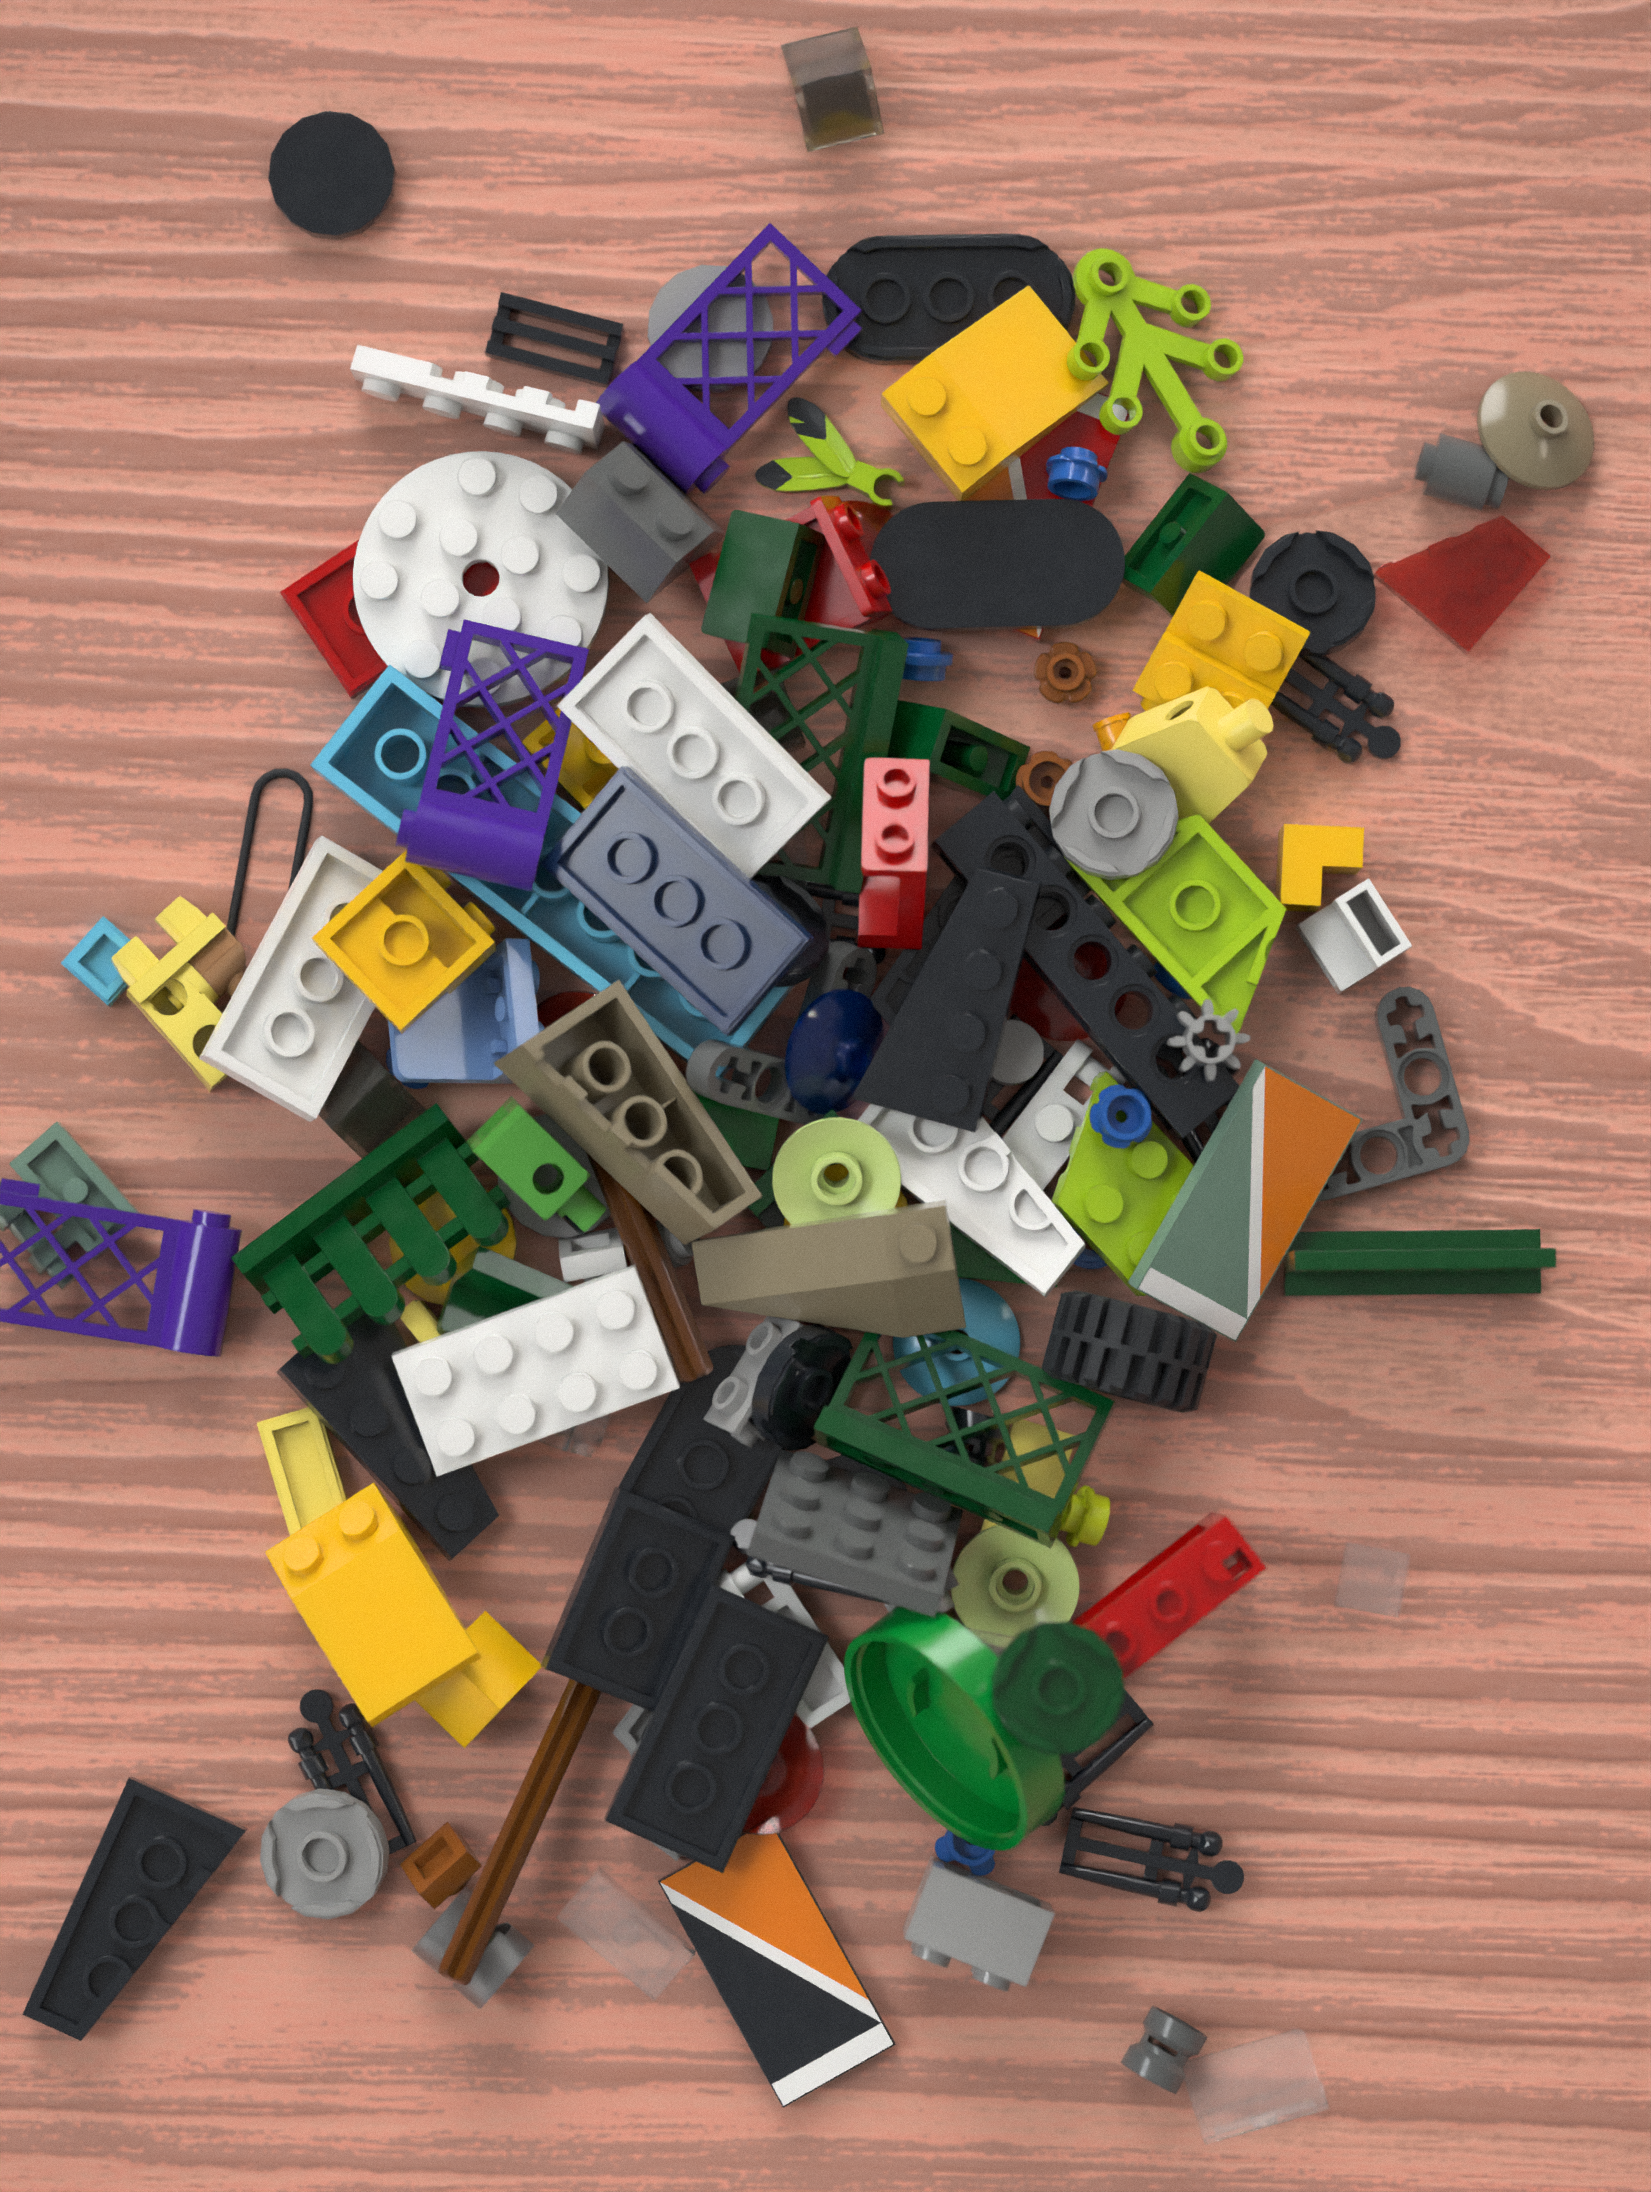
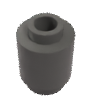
M1441 433L1435 445L1424 442L1414 474V479L1424 482L1422 495L1479 511L1483 509V506L1499 509L1509 477L1490 459L1483 445Z

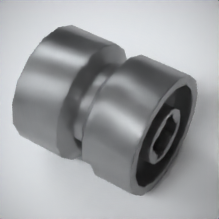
M465 1887L411 1950L438 1974L442 1958L472 1895V1891L468 1887ZM508 1922L496 1925L471 1982L467 1986L453 1982V1987L478 2009H481L530 1952L534 1944Z

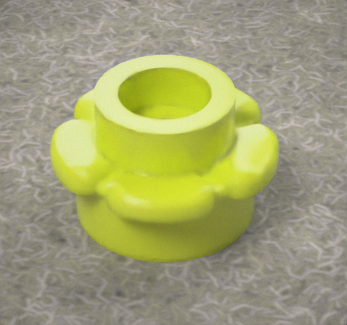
M1087 1485L1082 1486L1076 1494H1073L1061 1519L1062 1526L1060 1529L1068 1533L1066 1541L1069 1546L1076 1547L1079 1542L1096 1546L1100 1542L1109 1520V1498L1096 1494L1094 1488H1090Z

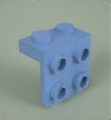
M506 938L496 946V951L451 994L446 992L403 1034L388 1020L393 1073L398 1080L416 1083H514L494 1062L545 1029L543 1024L538 1021L535 996L538 992L540 977L536 962L531 960L529 939Z

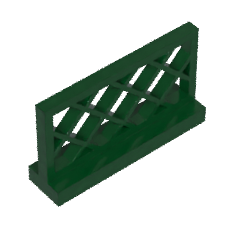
M751 613L735 700L749 713L751 704L773 689L791 716L768 733L775 740H778L793 728L799 726L816 750L814 754L799 765L806 772H809L821 762H824L835 778L833 792L830 795L832 798L798 831L800 832L812 824L823 839L819 865L812 866L792 863L781 848L777 854L782 861L770 859L756 874L780 875L789 879L829 884L835 890L860 894L864 877L861 872L864 762L867 758H887L909 646L897 632L873 628L870 632ZM765 631L791 635L803 652V654L773 675L760 659ZM802 637L820 639L821 641L809 649ZM838 642L861 646L856 670L834 685L816 658ZM810 663L828 690L797 711L779 684ZM757 669H759L766 680L754 688ZM853 687L850 704L848 705L841 694ZM835 699L847 715L845 730L822 747L804 721ZM841 749L836 768L829 757ZM829 811L826 829L824 830L817 819Z
M1540 1229L1298 1232L1283 1259V1296L1540 1294L1541 1271L1556 1268V1248H1541Z
M955 1330L917 1335L916 1338L921 1349L920 1351L886 1363L878 1345L882 1334L865 1332L829 1407L824 1405L813 1428L818 1444L1051 1548L1061 1529V1519L1115 1408V1401L1080 1385L1054 1379L1043 1369ZM924 1335L941 1343L928 1347ZM955 1350L972 1356L979 1376L943 1389L932 1359ZM874 1352L878 1366L865 1370ZM925 1361L936 1392L900 1404L889 1374ZM982 1361L1000 1369L986 1373ZM1015 1375L1029 1381L1037 1402L1001 1414L990 1384ZM883 1377L893 1407L869 1416L847 1407L856 1386ZM983 1387L994 1418L958 1430L948 1399ZM1040 1387L1058 1395L1044 1399ZM1073 1401L1096 1411L1086 1432L1061 1441L1049 1412L1053 1408ZM941 1403L951 1433L927 1442L912 1436L904 1415ZM1042 1413L1053 1444L1017 1456L1006 1425ZM898 1418L902 1431L884 1422ZM999 1428L1010 1459L986 1468L970 1462L963 1441ZM956 1444L960 1457L942 1448ZM1078 1447L1069 1465L1065 1451ZM1057 1454L1065 1476L1054 1499L1029 1488L1021 1467ZM1014 1470L1019 1483L1001 1474Z

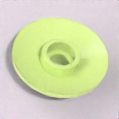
M824 1118L801 1127L785 1141L778 1152L773 1166V1193L781 1213L791 1224L891 1209L895 1207L900 1194V1165L890 1143L873 1127L850 1118ZM838 1163L844 1165L849 1172L844 1179L833 1181L825 1176L824 1171L829 1165Z
M995 1525L978 1533L964 1546L956 1559L952 1571L959 1583L958 1586L951 1589L952 1600L959 1618L975 1636L1001 1648H1005L1018 1633L1041 1622H1069L1079 1598V1575L1075 1561L1067 1547L1057 1537L1052 1547L1048 1548L1002 1526ZM1018 1570L1026 1575L1028 1581L1023 1588L1013 1590L1004 1584L1003 1577L1009 1571Z

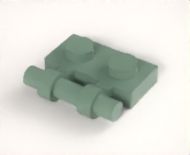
M60 1122L54 1123L9 1163L23 1181L41 1184L39 1197L140 1213ZM0 1204V1230L2 1232L9 1229L22 1244L40 1231L25 1208ZM53 1213V1215H54L56 1218H58L59 1216L62 1215V1214ZM75 1216L62 1223L63 1227L54 1234L66 1252L77 1243L86 1252H89L104 1241L88 1218ZM100 1221L110 1235L125 1226V1224ZM45 1236L26 1249L31 1254L28 1262L40 1275L47 1272L52 1278L67 1267ZM109 1246L103 1251H101L99 1254L94 1256L92 1259L97 1260L108 1249H110ZM70 1273L56 1284L63 1290L75 1280V1277Z

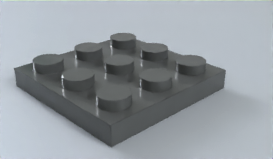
M780 1449L747 1555L935 1617L943 1594L963 1510L953 1507L950 1503L926 1492L914 1494L891 1486L884 1478L869 1472H858L855 1474L829 1465L825 1459L816 1454L804 1451L792 1453Z

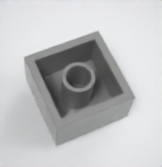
M931 1856L904 1923L903 1933L904 1939L912 1941L911 1953L943 1967H948L952 1957L972 1965L970 1970L973 1973L972 1978L1008 1992L1012 1982L1024 1987L1027 1986L1055 1913L1051 1904L986 1877L974 1875L971 1871Z

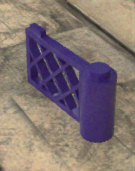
M769 223L650 348L615 378L596 403L600 404L602 415L685 494H689L696 487L703 494H706L729 470L730 466L723 460L729 450L826 350L836 358L862 331V328L855 322L862 313V310L782 233ZM771 244L790 262V286L752 287V263ZM797 269L813 285L797 286ZM745 271V287H729ZM825 295L842 311L825 330H798V296ZM791 296V331H753V297ZM719 297H746V331L709 332L708 308ZM701 316V332L685 333ZM792 340V365L781 376H754V341ZM798 340H815L799 356ZM747 341V376L709 377V342ZM702 342V377L675 378L658 362L674 343ZM771 385L755 402V386ZM747 386L748 410L730 429L710 411V387ZM685 387H702L703 404Z
M465 619L463 620L461 632L448 629L439 669L451 671L421 797L417 811L404 809L395 845L396 847L407 849L405 862L532 892L572 723L562 711L560 717H558L551 705L564 699L582 680L589 649ZM472 640L499 646L511 665L481 681L468 661ZM515 651L528 653L529 655L520 659ZM545 658L572 664L568 683L546 696L543 695L527 668ZM465 675L472 687L459 694ZM518 675L535 702L505 718L490 695L489 690ZM479 696L496 722V725L467 741L453 719L455 710ZM542 712L556 733L554 742L530 756L513 730V727ZM450 734L458 746L445 753ZM503 734L520 759V762L491 778L474 750ZM465 756L482 782L481 785L463 795L436 789L441 769ZM550 758L546 776L544 777L537 765ZM528 771L541 791L537 813L511 807L498 787ZM489 793L494 802L479 798Z
M2 1178L0 1204L25 1208L40 1231L12 1251H9L0 1239V1253L3 1256L0 1259V1268L8 1263L30 1293L9 1309L0 1307V1322L156 1346L189 1354L221 1356L236 1264L231 1257L239 1252L242 1233L241 1229L230 1227L231 1215L200 1209H193L192 1220L143 1214L39 1197L41 1184ZM36 1210L62 1215L46 1225ZM72 1216L88 1218L104 1239L103 1242L75 1262L72 1261L51 1232ZM100 1221L125 1224V1226L110 1235ZM136 1226L162 1230L163 1237L159 1257L137 1272L115 1241ZM45 1236L67 1267L36 1289L15 1260V1257ZM109 1246L130 1275V1278L100 1299L78 1268ZM157 1268L154 1291L152 1293L142 1278ZM70 1273L73 1274L94 1303L73 1319L56 1316L41 1295ZM133 1284H136L151 1304L147 1331L121 1327L105 1304ZM35 1300L44 1314L21 1311L20 1309ZM99 1310L108 1324L83 1320Z

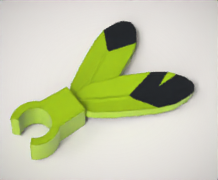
M791 398L787 406L790 424L815 457H790L772 460L756 471L755 477L757 482L765 488L783 493L821 491L847 485L848 488L870 498L873 505L877 508L893 510L891 499L879 498L875 494V488L880 481L885 479L895 481L899 487L904 486L905 482L901 474L890 468L878 469L861 461H856L853 453L837 429L815 404L803 398Z

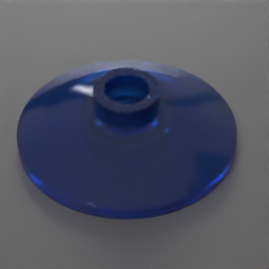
M851 989L831 990L815 999L797 1020L786 1049L785 1075L792 1096L805 1109L818 1114H827L831 1109L837 1113L857 1101L852 1096L884 1039L881 1016L867 996Z

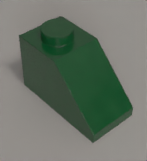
M898 700L887 758L928 759L930 783L980 799H985L994 791L1003 801L1016 788L1017 772L1026 763L1030 747L948 709Z

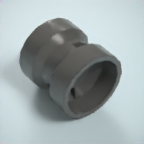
M1152 2005L1143 2021L1145 2032L1138 2043L1129 2046L1121 2063L1150 2082L1176 2094L1186 2077L1183 2069L1189 2057L1199 2054L1208 2037L1186 2022ZM1157 2039L1163 2044L1178 2051L1177 2055L1167 2050L1166 2048L1158 2045L1154 2042V2040Z

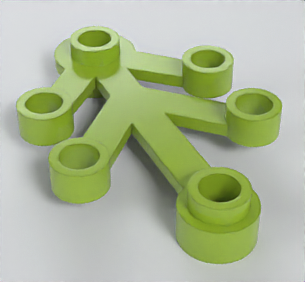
M1100 248L1086 253L1077 263L1073 273L1075 293L1080 302L1085 305L1077 343L1067 355V366L1070 372L1078 379L1092 380L1099 376L1108 366L1110 352L1103 342L1109 317L1111 316L1123 338L1110 395L1099 411L1102 426L1112 434L1123 435L1139 423L1142 418L1143 409L1137 398V393L1143 371L1178 429L1171 441V452L1174 460L1182 469L1191 473L1199 474L1209 471L1226 453L1227 438L1225 432L1217 422L1209 418H1202L1168 359L1202 370L1211 380L1222 382L1230 379L1241 368L1243 364L1241 348L1236 342L1227 338H1220L1211 344H1207L1147 324L1136 305L1167 313L1177 325L1186 328L1194 327L1207 316L1211 308L1210 297L1202 287L1195 284H1187L1179 290H1175L1136 277L1129 261L1114 250ZM1098 270L1108 273L1114 280L1115 286L1104 284L1099 278ZM1181 298L1192 300L1196 304L1197 314L1187 312L1182 306ZM1081 350L1089 351L1095 356L1097 361L1096 367L1087 366L1081 360ZM1214 352L1223 353L1229 360L1230 368L1219 366L1214 359ZM1113 405L1124 407L1129 414V421L1125 422L1116 418L1112 409ZM1196 432L1205 435L1209 439L1212 449H1205L1198 444Z

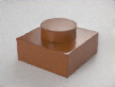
M447 1821L409 1855L400 1866L418 1894L435 1910L449 1896L460 1892L467 1885L471 1876L482 1867V1864L463 1836Z

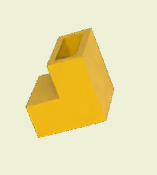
M1284 824L1278 831L1275 897L1283 904L1286 911L1315 912L1321 906L1322 873L1356 875L1363 868L1364 827Z
M484 1611L466 1629L482 1658L415 1700L464 1748L542 1668L540 1666L541 1663L487 1611Z

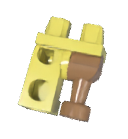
M179 896L155 918V922L177 944L161 960H158L142 941L135 936L113 955L111 962L122 980L130 987L127 989L126 996L141 1010L150 1023L194 1071L193 1073L211 1092L228 1075L200 1060L199 1057L222 1016V1013L214 1003L226 992L232 997L247 969L245 965V951L240 942L226 929V926L213 912L206 918L198 908Z

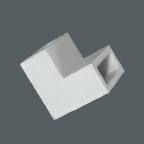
M1369 878L1295 927L1337 994L1395 959L1412 946Z

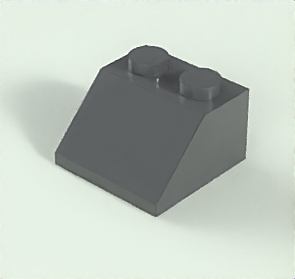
M621 442L584 472L556 513L646 603L690 567L689 563L705 555L726 535V532L634 444Z

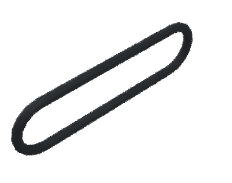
M288 768L273 769L264 773L255 782L250 795L226 928L234 937L260 794L263 787L269 781L276 778H288L295 781L300 786L304 795V805L288 891L303 864L313 808V792L308 781L300 773Z

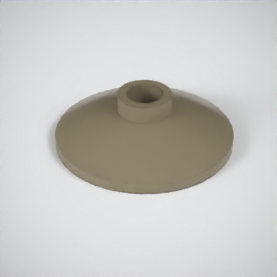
M1523 371L1501 377L1483 395L1477 414L1479 436L1490 459L1497 464L1496 466L1506 476L1532 489L1556 490L1570 485L1585 472L1594 451L1593 428L1584 407L1568 388L1546 375Z

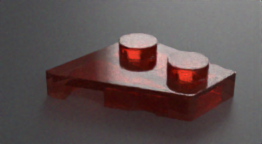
M1501 515L1475 526L1473 530L1456 537L1451 536L1429 545L1427 549L1404 559L1381 565L1375 572L1374 578L1467 656L1545 566L1551 555L1506 517Z

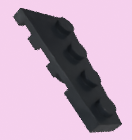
M129 1777L22 2015L75 2039L83 2040L248 1828L137 1778Z

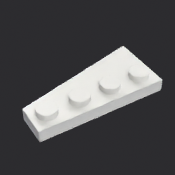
M357 345L350 368L355 380L363 382L361 390L369 395L389 401H398L400 393L424 400L423 409L452 419H459L461 411L485 417L483 426L510 436H520L522 428L545 434L544 443L546 445L569 453L581 454L583 446L598 450L605 427L600 404L578 399L576 410L572 411L565 409L566 404L553 398L550 392L524 386L523 389H517L515 396L503 394L504 386L493 381L490 377L467 371L455 372L454 379L451 380L441 377L443 368L434 363Z
M870 1104L858 1119V1121L873 1127L881 1133L892 1146L899 1161L901 1187L921 1203L946 1200L951 1226L1045 1298L1086 1248L1082 1239L1034 1179L1028 1175L1012 1155L1011 1150L983 1117H981L979 1129L975 1133L874 1104Z

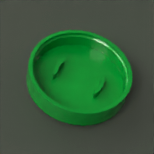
M897 1606L854 1638L846 1650L844 1658L845 1683L857 1719L883 1764L900 1786L927 1814L947 1830L973 1845L994 1851L1011 1849L1038 1829L1059 1810L1063 1801L1065 1787L1059 1754L1048 1755L1026 1747L1003 1727L992 1704L991 1676L998 1656L985 1643L960 1623L939 1611H936L935 1617H931Z

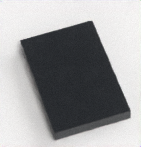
M615 1486L540 1666L652 1712L709 1584H716L735 1536Z

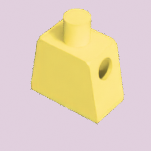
M1204 687L1130 718L1111 750L1118 749L1142 755L1163 771L1175 792L1178 820L1200 814L1209 824L1254 780L1268 754L1266 746L1260 738L1272 731L1273 720L1265 705L1257 699H1249L1233 709L1217 689Z

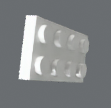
M651 613L645 615L557 705L618 769L621 766L631 768L750 879L832 798Z
M320 836L315 840L201 1053L200 1060L309 1122L317 1118L375 1006L313 943L312 937L383 872L381 869L324 836Z
M635 1264L393 1352L392 1359L437 1476L680 1388L679 1380Z

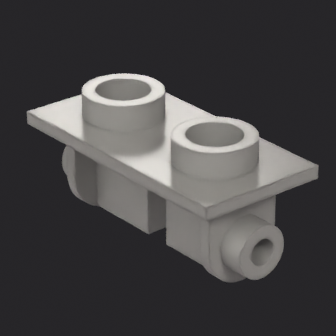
M766 1316L765 1320L756 1326L749 1335L746 1350L731 1375L717 1387L713 1395L712 1406L703 1420L731 1433V1437L751 1449L757 1439L764 1441L766 1438L759 1434L752 1418V1397L757 1377L769 1354L787 1335L804 1325L790 1319Z

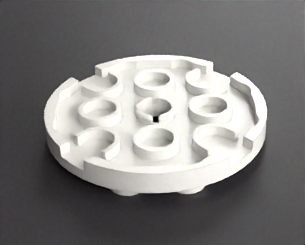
M488 451L464 452L435 459L418 467L398 481L381 498L370 514L358 541L353 570L354 596L361 624L369 641L385 664L393 666L432 698L444 702L451 671L439 669L448 629L461 632L464 619L590 649L599 632L607 606L609 569L608 565L556 515L572 489L559 477L534 462L518 456ZM488 562L498 570L500 575L496 590L484 597L468 593L463 585V574L470 566L476 563ZM472 640L468 661L481 681L511 665L499 646ZM515 651L520 659L529 655L528 653ZM545 658L527 668L540 690L543 691L568 675L572 664ZM465 675L459 694L472 687ZM518 675L489 690L498 707L518 703L531 696ZM479 696L463 705L464 707L486 708Z

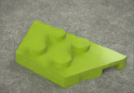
M1197 814L1178 820L1172 845L1156 865L1136 877L1108 880L1087 875L1066 860L1079 877L1200 1008L1204 1000L1210 999L1213 1004V1015L1223 1017L1227 1012L1235 1008L1239 1011L1236 1019L1231 1023L1235 1034H1239L1286 908L1201 815Z
M1107 1071L1099 1072L1093 1078L1089 1090L1093 1091L1087 1111L1082 1125L1076 1127L1069 1148L1070 1160L1066 1171L1060 1174L1051 1202L1136 1296H1145L1146 1294L1128 1284V1281L1194 1166L1153 1121L1149 1134L1141 1142L1132 1141L1126 1148H1113L1105 1144L1101 1133L1095 1132L1091 1126L1089 1119L1090 1109L1092 1105L1098 1103V1095L1102 1090L1118 1083ZM1122 1110L1116 1112V1120L1121 1123L1125 1122L1127 1118L1126 1113Z

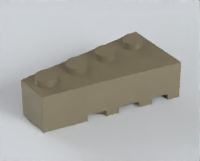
M619 980L494 1062L512 1082L684 1245L715 1230L762 1197V1194Z

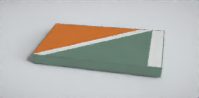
M1255 1059L1129 1279L1128 1284L1236 1342L1363 1119Z

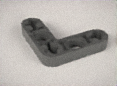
M835 941L829 944L828 952L810 978L785 1058L717 1039L707 1040L699 1044L692 1052L687 1064V1083L692 1091L722 1104L804 1125L820 1120L831 1109L834 1110L876 981L877 965L872 953L844 941ZM848 967L845 978H842L845 968ZM834 998L839 1000L837 1007L832 1005ZM832 1019V1036L829 1042L820 1048L818 1042L819 1032L823 1024L827 1020ZM814 1060L819 1061L818 1068L812 1067ZM719 1066H727L734 1069L731 1080L715 1076ZM769 1068L771 1074L770 1084L765 1093L757 1098L755 1093L756 1081L759 1075ZM809 1089V1094L807 1098L804 1099V1094L806 1090Z
M1398 987L1388 992L1378 1002L1374 1014L1376 1029L1402 1119L1357 1131L1349 1143L1348 1155L1349 1165L1358 1178V1183L1346 1184V1171L1332 1175L1326 1183V1190L1321 1192L1316 1202L1334 1199L1447 1167L1459 1161L1467 1151L1470 1142L1469 1129L1434 1007L1430 999L1418 989ZM1404 998L1408 1007L1414 1008L1418 1006L1421 1011L1422 1017L1414 1021L1412 1027L1416 1042L1428 1035L1432 1048L1414 1049L1397 1058L1394 1045H1405L1407 1040L1402 1026H1390L1387 1015L1396 1010L1395 1000ZM1416 1059L1431 1061L1439 1071V1085L1429 1095L1420 1096L1412 1093L1404 1082L1406 1067ZM1443 1097H1447L1450 1110H1438L1437 1115L1443 1130L1454 1129L1457 1140L1448 1144L1449 1155L1440 1157L1436 1148L1430 1147L1425 1149L1422 1137L1431 1133L1428 1113L1415 1119L1411 1106H1429ZM1380 1137L1388 1140L1396 1151L1395 1164L1385 1174L1371 1173L1364 1168L1361 1162L1360 1152L1362 1146L1371 1138Z

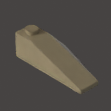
M946 1200L717 1236L691 1242L701 1305L901 1338L966 1328Z

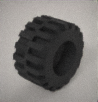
M1071 1291L1061 1293L1041 1369L1054 1379L1136 1402L1185 1413L1198 1410L1217 1334L1207 1325L1187 1318L1092 1293Z

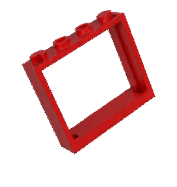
M1211 1512L1070 1623L1094 1631L1113 1649L1123 1672L1124 1680L1267 1567L1226 1515ZM1231 1555L1236 1562L1226 1569L1222 1562ZM1244 1571V1573L1237 1577L1235 1580L1233 1579L1240 1572Z

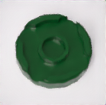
M1068 1621L1041 1622L1018 1633L1000 1652L991 1676L992 1704L1003 1727L1022 1745L1048 1755L1075 1753L1098 1743L1116 1723L1125 1699L1123 1672L1113 1649L1094 1631Z

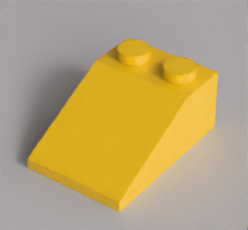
M1028 285L932 352L882 392L881 407L958 501H965L1106 388L1109 382L1102 374L1092 380H1081L1070 372L1067 366V355L1076 342ZM1081 350V360L1087 366L1096 367Z
M374 1482L265 1552L292 1602L371 1727L379 1724L482 1658L403 1519Z

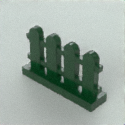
M435 1103L231 1258L244 1277L262 1295L261 1299L273 1314H276L282 1308L285 1309L301 1333L291 1341L301 1356L305 1359L315 1352L323 1362L337 1364L345 1360L353 1349V1338L346 1327L365 1313L379 1325H388L398 1320L405 1309V1299L398 1288L416 1274H419L431 1286H440L447 1283L454 1276L457 1269V1261L450 1249L469 1234L477 1244L483 1247H491L500 1243L507 1235L509 1229L508 1220L501 1210L511 1204V1202L498 1185L489 1192L485 1190L469 1168L479 1161V1158L472 1151L460 1131L439 1105ZM436 1192H439L456 1217L436 1231L418 1206ZM387 1230L404 1256L384 1270L367 1244ZM335 1269L353 1295L333 1309L316 1283Z

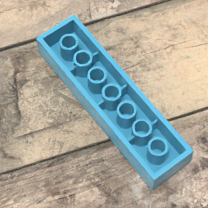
M389 664L310 766L319 776L397 836L404 809L417 811L443 705ZM454 715L453 719L467 741L478 735L475 730ZM450 734L445 753L458 746ZM490 742L474 750L491 778L517 764ZM465 756L441 769L436 789L463 795L481 785L482 782ZM527 771L498 787L511 807L537 813L541 791ZM489 793L479 798L494 802ZM557 794L554 795L532 892L443 871L597 993L619 980L659 1041L687 1063L692 1052L699 1044L707 1040L717 1039L747 1047L795 987H774L734 1035L725 1036L540 864L581 815L580 812ZM719 1066L715 1076L723 1078L730 1067Z

